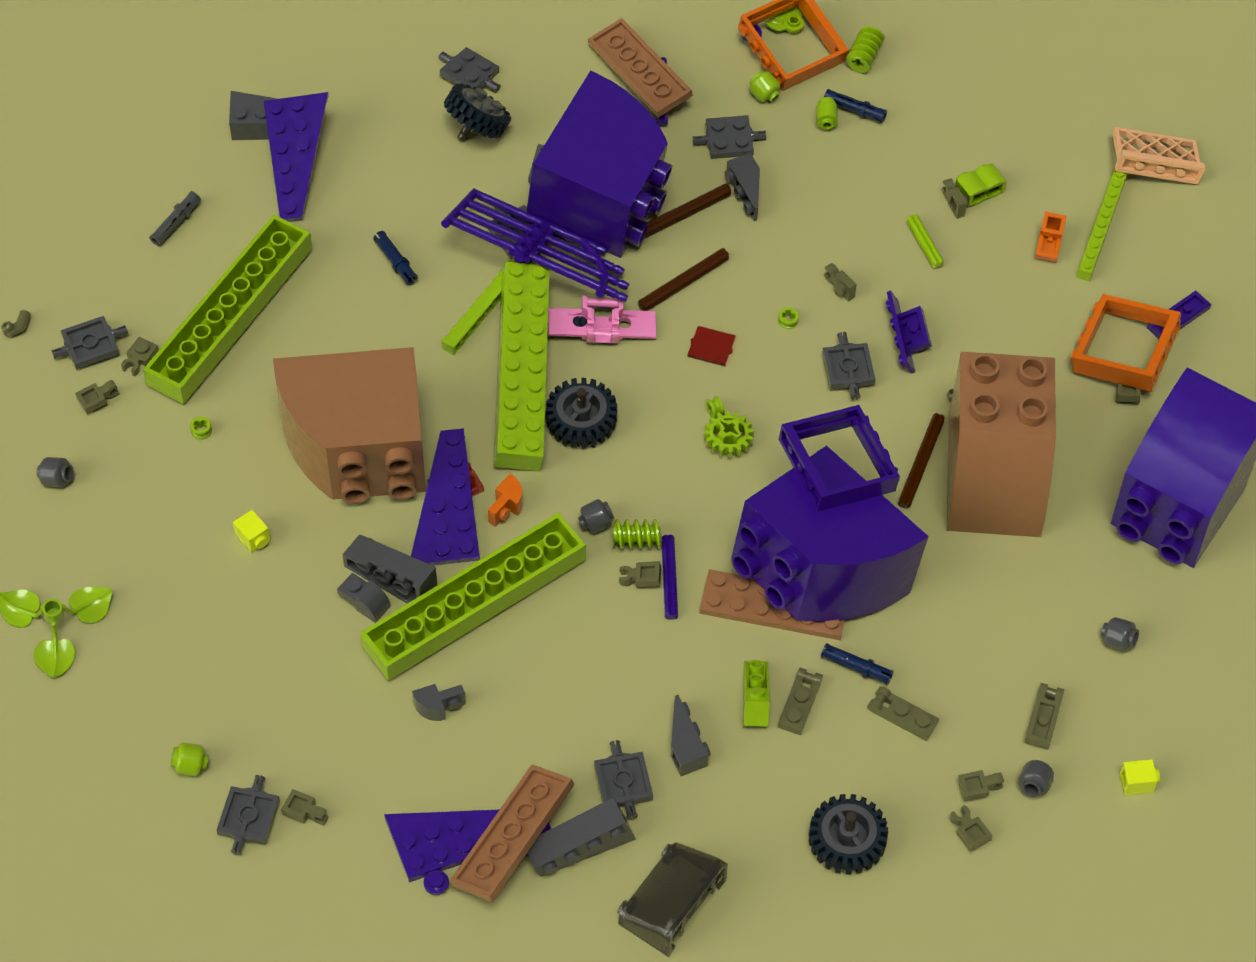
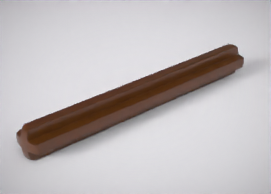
M725 183L648 221L649 226L645 237L731 195V188Z
M725 248L716 251L638 301L639 308L642 311H647L727 261L729 253Z
M934 413L899 498L898 504L901 507L909 508L911 506L943 426L945 417L942 414Z

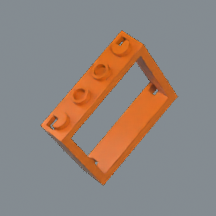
M774 0L741 15L738 26L740 34L747 39L751 50L760 58L762 66L780 82L782 91L846 61L849 49L814 0ZM798 6L831 55L787 75L753 26Z
M1102 294L1100 301L1094 304L1092 318L1089 317L1087 319L1085 333H1081L1079 336L1077 350L1074 349L1072 351L1070 361H1073V372L1152 392L1180 329L1181 312ZM1105 313L1164 327L1146 370L1086 355Z

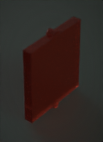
M698 326L694 338H691V346L687 357L725 367L729 355L733 353L732 346L736 335Z

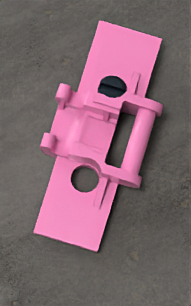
M582 295V309L548 308V336L582 337V340L590 343H618V341H622V338L656 339L655 311L623 310V302L617 299L587 298V296ZM591 307L615 308L612 309L611 316L597 317L594 315V309ZM622 321L628 322L630 327L622 328L619 326V323Z

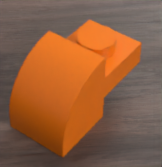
M1045 211L1035 258L1057 262L1067 216Z
M509 474L495 489L496 501L488 509V522L495 527L501 521H505L509 517L510 512L518 516L522 510V486L516 477Z

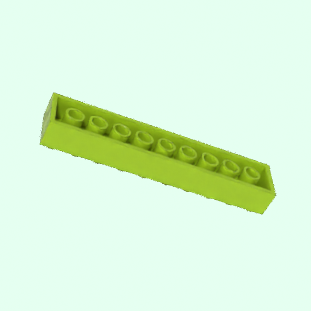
M273 214L144 367L143 372L146 385L185 404L312 250L310 232Z
M505 262L503 269L494 467L540 472L543 461L550 269L541 265Z
M558 512L361 631L362 648L386 679L390 681L585 561L586 544Z

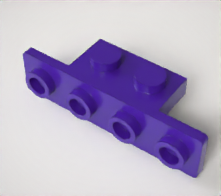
M890 290L887 292L888 300L886 301V306L893 317L890 319V323L897 334L894 340L897 348L901 351V354L898 355L899 361L903 368L906 367L910 373H914L915 367L911 354L932 346L924 311L921 306L901 313L899 301Z

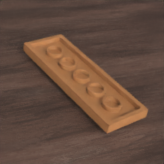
M623 18L587 39L593 50L658 118L693 96L692 90Z
M710 569L699 614L840 641L845 621L831 620L818 622L797 620L785 608L781 610L775 608L768 601L765 590L753 578L746 579L737 574Z
M532 764L450 879L452 886L493 903L575 785L573 780Z

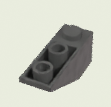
M749 153L727 161L725 178L728 183L733 185L736 197L743 202L746 214H750L755 222L758 215L760 168L752 154Z
M676 695L674 701L671 758L680 776H684L707 767L708 757L711 753L707 743H702L699 737L700 730L697 723H692L689 717L690 710L687 703H682L679 695Z

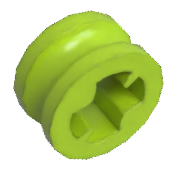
M783 308L779 312L778 323L784 329H792L798 324L799 314L794 308ZM785 316H790V319L792 320L787 321V318H785Z
M714 396L713 400H705L710 417L716 418L718 412L724 415V407L718 396Z
M196 417L191 421V434L195 439L204 440L211 435V423L207 418Z

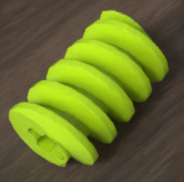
M866 26L859 30L846 57V62L853 71L866 73L870 70V66H872L873 60H875L876 54H878L885 39L881 30L872 26Z
M616 519L613 526V549L616 543H619L620 549H624L626 542H628L630 549H633L635 542H637L639 549L643 548L645 542H647L649 549H652L654 542H656L658 549H661V527L656 519L653 520L651 526H649L647 519H644L642 526H640L638 519L634 520L632 526L628 519H625L623 526H621L619 519Z

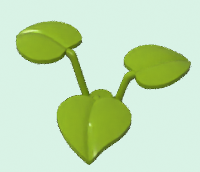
M94 586L75 591L69 598V605L73 610L53 598L46 600L40 606L38 596L29 590L20 589L0 592V613L8 624L17 628L29 626L32 617L38 618L43 613L45 620L51 623L53 641L43 640L35 647L34 661L37 667L49 677L57 678L66 673L73 664L75 649L70 640H58L56 623L62 620L64 611L71 615L77 614L78 619L86 624H94L101 621L108 613L112 589Z

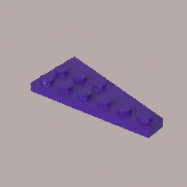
M328 92L264 101L279 216L288 222L303 220L322 122L325 116L326 103L329 97Z
M464 428L440 431L411 557L432 566L480 560Z
M500 809L384 814L409 883L424 878L430 871H444L461 865ZM549 822L541 834L551 829Z

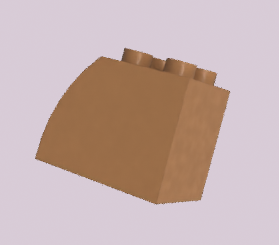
M414 347L273 359L283 430L288 447L303 473L319 490L333 500L342 499L352 504L362 503L371 496L389 495L394 499L403 500L413 497L418 492H426Z
M961 351L949 411L947 531L1041 537L1049 498L1056 440L1055 358Z

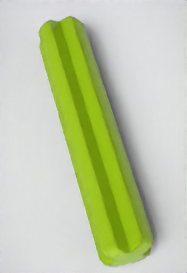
M916 214L908 216L907 224L930 264L935 269L942 267L944 260L920 218Z

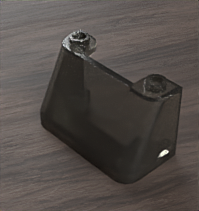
M674 842L672 845L669 843L664 848L660 861L629 901L624 900L617 911L620 914L618 918L620 926L667 957L676 948V945L672 942L678 936L681 937L685 925L710 893L713 894L715 889L720 890L724 885L728 863L722 859L678 842Z

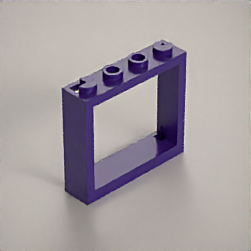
M860 405L782 424L778 440L817 512L896 491L900 480L898 468L894 467L888 450L884 449L877 431L873 430L868 415L865 416ZM852 427L880 478L828 491L801 439Z

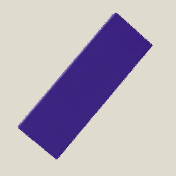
M1195 290L1169 309L1181 312L1179 329L1181 330L1208 311L1211 303ZM1150 323L1147 324V329L1159 339L1164 327Z

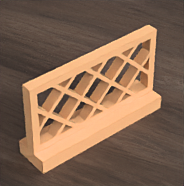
M1114 127L1112 133L1117 156L1115 164L1117 172L1199 184L1206 168L1205 164L1200 162L1196 140ZM1120 136H1126L1129 140L1126 141ZM1140 139L1147 140L1150 144L1147 145ZM1135 143L1141 149H1136L1134 146H1132V144ZM1162 143H1167L1171 147L1167 148ZM1155 146L1161 153L1156 152L1152 148ZM1182 146L1190 147L1191 150L1187 151ZM1176 150V151L1179 152L1182 156L1179 157L1178 155H1176V154H1175L1174 152H1172V151Z

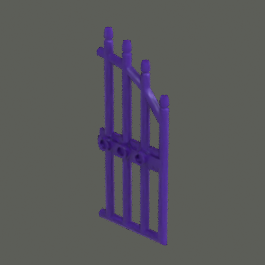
M475 188L441 222L444 228L452 225L509 251L508 254L514 256V260L518 263L525 264L532 261L596 290V296L599 298L605 294L621 302H626L628 299L625 293L618 292V290L608 286L609 283L618 286L620 289L627 290L630 284L608 273V271H613L617 275H623L625 269L619 265H614V263L603 259L599 255L606 254L607 249L604 246L597 245V243ZM476 198L493 207H496L522 220H525L533 225H527L521 221H518L510 216H507L474 200ZM468 207V208H470V209H472V210H475V211H477V212H479V213H481V214H484V215H486V216H488V217H490V218H493V219H495V220H497V221H499V222H501V223H504V224H506V225H508V226H510V227H513V228H515V229H517V230H519V231H522V232H524L525 234H524V235L519 234V233H517V232H515V231H513V230H511V229H508V228H506V227H504V226H502V225H499V224H497V223H495V222H493V221H491V220H488V219H486V218H484V217H482V216H479V215H477V214H475V213H473V212H470V211L466 210V208ZM458 216L465 218L473 223H476L482 227H485L491 231H494L511 240H514L517 243H511L485 230L473 226L465 221H462L458 219ZM553 234H556V235H558V236H560V237H563V238H565V239H567V240H569V241H572V242H574V243L580 245L581 248L576 247V246H574V245H572V244H570V243H568V242H565V241H563V240H561V239H559V238H556V237H554V236H552V235H553ZM548 243L568 253H571L579 258H582L588 262H591L595 264L597 268L589 264H586L580 260H577L569 255H566L560 251H557L551 247H548L544 244ZM537 252L545 254L571 267L583 271L591 276H594L600 279V281L598 282L574 270L562 266L554 261L538 255Z

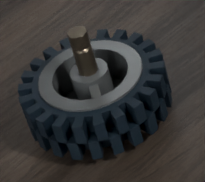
M463 83L455 84L444 101V107L447 108V112L451 113L453 118H458L460 124L464 123L457 136L461 141H465L471 129L477 134L480 132L485 137L487 135L489 138H500L511 121L510 113L506 111V108L499 101L493 100L492 96L488 97V94L483 89L476 87L472 89L470 85H464Z
M573 378L571 379V385L566 380L562 382V388L557 385L555 393L551 391L549 394V399L546 402L547 427H549L551 434L555 433V439L559 441L562 438V444L568 445L569 441H572V447L577 448V443L582 442V448H587V442H590L592 447L596 446L597 439L602 443L605 441V435L609 438L612 435V430H615L617 423L616 398L614 395H611L609 388L605 390V384L600 382L596 386V380L591 379L590 384H586V378H581V383H577V379Z
M840 794L839 800H836L835 796L830 797L829 803L824 801L821 803L820 809L817 807L814 811V817L812 816L809 845L812 846L811 851L813 855L817 854V860L820 864L825 861L827 869L830 870L834 866L836 867V873H840L841 869H846V874L851 875L854 869L859 874L862 873L864 867L866 870L872 868L873 863L877 864L879 862L880 856H883L885 851L888 827H886V818H882L883 812L880 809L875 810V803L871 801L868 805L866 804L867 798L861 797V800L858 801L854 794H851L850 799H846L845 794Z

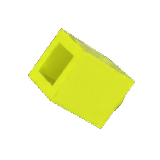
M253 510L233 521L235 535L251 553L257 549H262L271 541L269 528Z
M1153 759L1123 762L1120 777L1124 795L1154 793L1157 783L1160 782V773L1158 768L1154 767Z

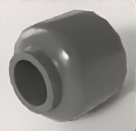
M46 457L37 467V476L46 487L63 488L73 479L74 470L66 458Z
M596 499L581 507L580 512L582 516L578 517V520L583 530L589 529L591 533L596 534L612 525L611 519L614 518V515L607 501L602 502L600 499Z
M1114 617L1108 623H1104L1101 636L1104 637L1106 646L1121 651H1128L1137 644L1139 630L1136 629L1134 622Z
M1031 760L1024 765L1018 784L1026 795L1040 797L1049 791L1054 780V772L1047 763L1040 760Z

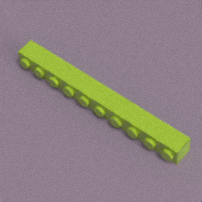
M1115 169L1113 171L1078 269L1077 278L1089 282L1091 280L1125 184L1127 173L1117 172Z
M513 256V258H512L510 261H508V262L518 263V262H516V261L514 260V256ZM500 270L497 277L490 282L488 288L483 290L482 295L476 298L474 304L467 309L466 314L459 318L458 323L450 329L449 334L443 337V350L455 355L501 300L503 270Z

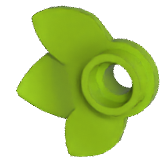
M796 6L765 21V25L774 31L786 30L787 33L795 35L804 28L803 13Z

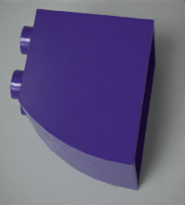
M590 70L533 163L526 212L597 243V245L600 244L607 249L608 253L619 258L622 257L629 243L639 247L649 226V222L644 220L649 212L657 215L664 204L667 191L663 188L669 179L673 165L664 161L668 143L660 126L647 109L630 93L613 81Z
M1187 367L1160 408L1125 472L1110 524L1114 525L1119 534L1125 539L1134 542L1142 540L1155 547L1166 561L1173 564H1181L1183 562L1194 568L1246 488L1256 460V402Z
M827 445L810 456L828 491L866 481ZM792 468L745 500L731 560L733 567L740 576L746 579L753 578L765 590L768 601L775 608L780 610L785 608L797 620L818 622L845 620L877 612L910 594L929 536L883 495L817 512L795 469Z

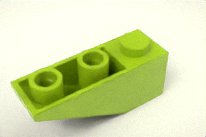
M760 660L744 661V726L768 727L770 708L768 662Z

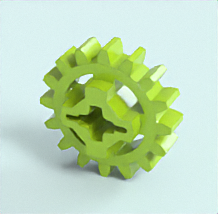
M728 410L723 416L718 412L716 419L710 417L709 423L705 424L704 439L706 440V446H712V453L720 451V457L725 453L728 454L729 458H732L733 453L741 456V450L747 452L749 445L753 444L754 429H751L752 423L746 422L745 415L739 418L738 412L730 415Z

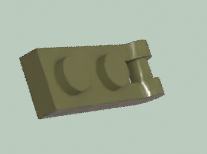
M799 668L780 717L778 728L798 735L802 734L821 685L822 674L815 673L814 675L808 673L807 669ZM805 681L811 683L812 685L810 688L802 686V684Z
M1040 684L1025 739L1026 743L1049 749L1065 689L1058 687L1053 689L1048 687V684ZM1045 696H1046V697H1049V698H1053L1054 701L1049 700V699H1045Z
M880 686L875 693V699H871L867 708L874 714L927 741L937 726L939 718L892 694L886 687ZM883 703L890 704L889 708L884 707Z

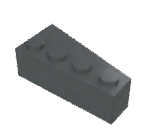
M231 91L229 126L232 140H268L264 101L278 98Z
M359 534L342 554L344 567L368 581H373L381 589L407 604L437 586L435 566Z
M613 797L540 834L527 853L535 870L542 877L552 875L557 870L634 841L636 838L624 813Z

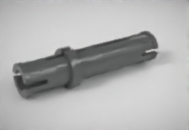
M191 191L180 204L177 203L174 206V211L150 235L149 239L153 244L161 246L163 241L183 219H187L190 216V212L201 201L199 195Z

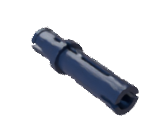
M827 89L824 97L834 99L838 107L855 112L862 118L868 117L880 123H883L886 118L887 110L875 107L868 101L862 102Z
M385 231L377 232L376 234L380 239L374 235L373 240L391 262L392 269L400 274L406 285L414 284L415 282L411 277L417 281L418 275L409 266L408 259L400 254Z
M828 643L824 646L826 649L822 650L821 658L862 674V677H871L886 685L890 683L889 679H892L894 671L875 664L872 659L865 660Z

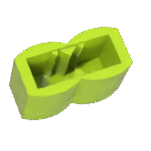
M994 164L980 165L975 171L961 173L956 178L955 187H958L962 195L966 196L968 207L1002 194L1005 191L1007 181Z

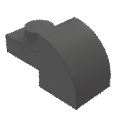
M353 572L337 588L339 595L356 605L357 611L374 623L391 607L387 595L377 584L371 580L366 582Z
M436 684L412 691L413 703L417 712L424 718L432 721L446 720V710H456L466 704L462 685L438 692Z

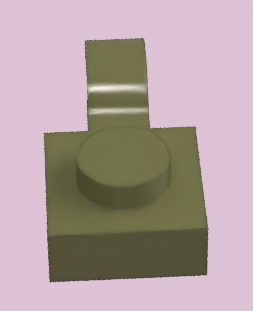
M110 380L100 387L94 383L76 392L75 395L86 414H89L106 405L107 401L105 398H114L119 395L114 381Z
M983 770L958 775L959 785L965 801L989 796V789L999 790L1003 788L1002 783H1004L1001 772L984 776Z
M292 789L281 808L283 815L303 823L307 817L320 825H324L328 819V816L325 815L327 810L320 806H315L316 801L314 797Z

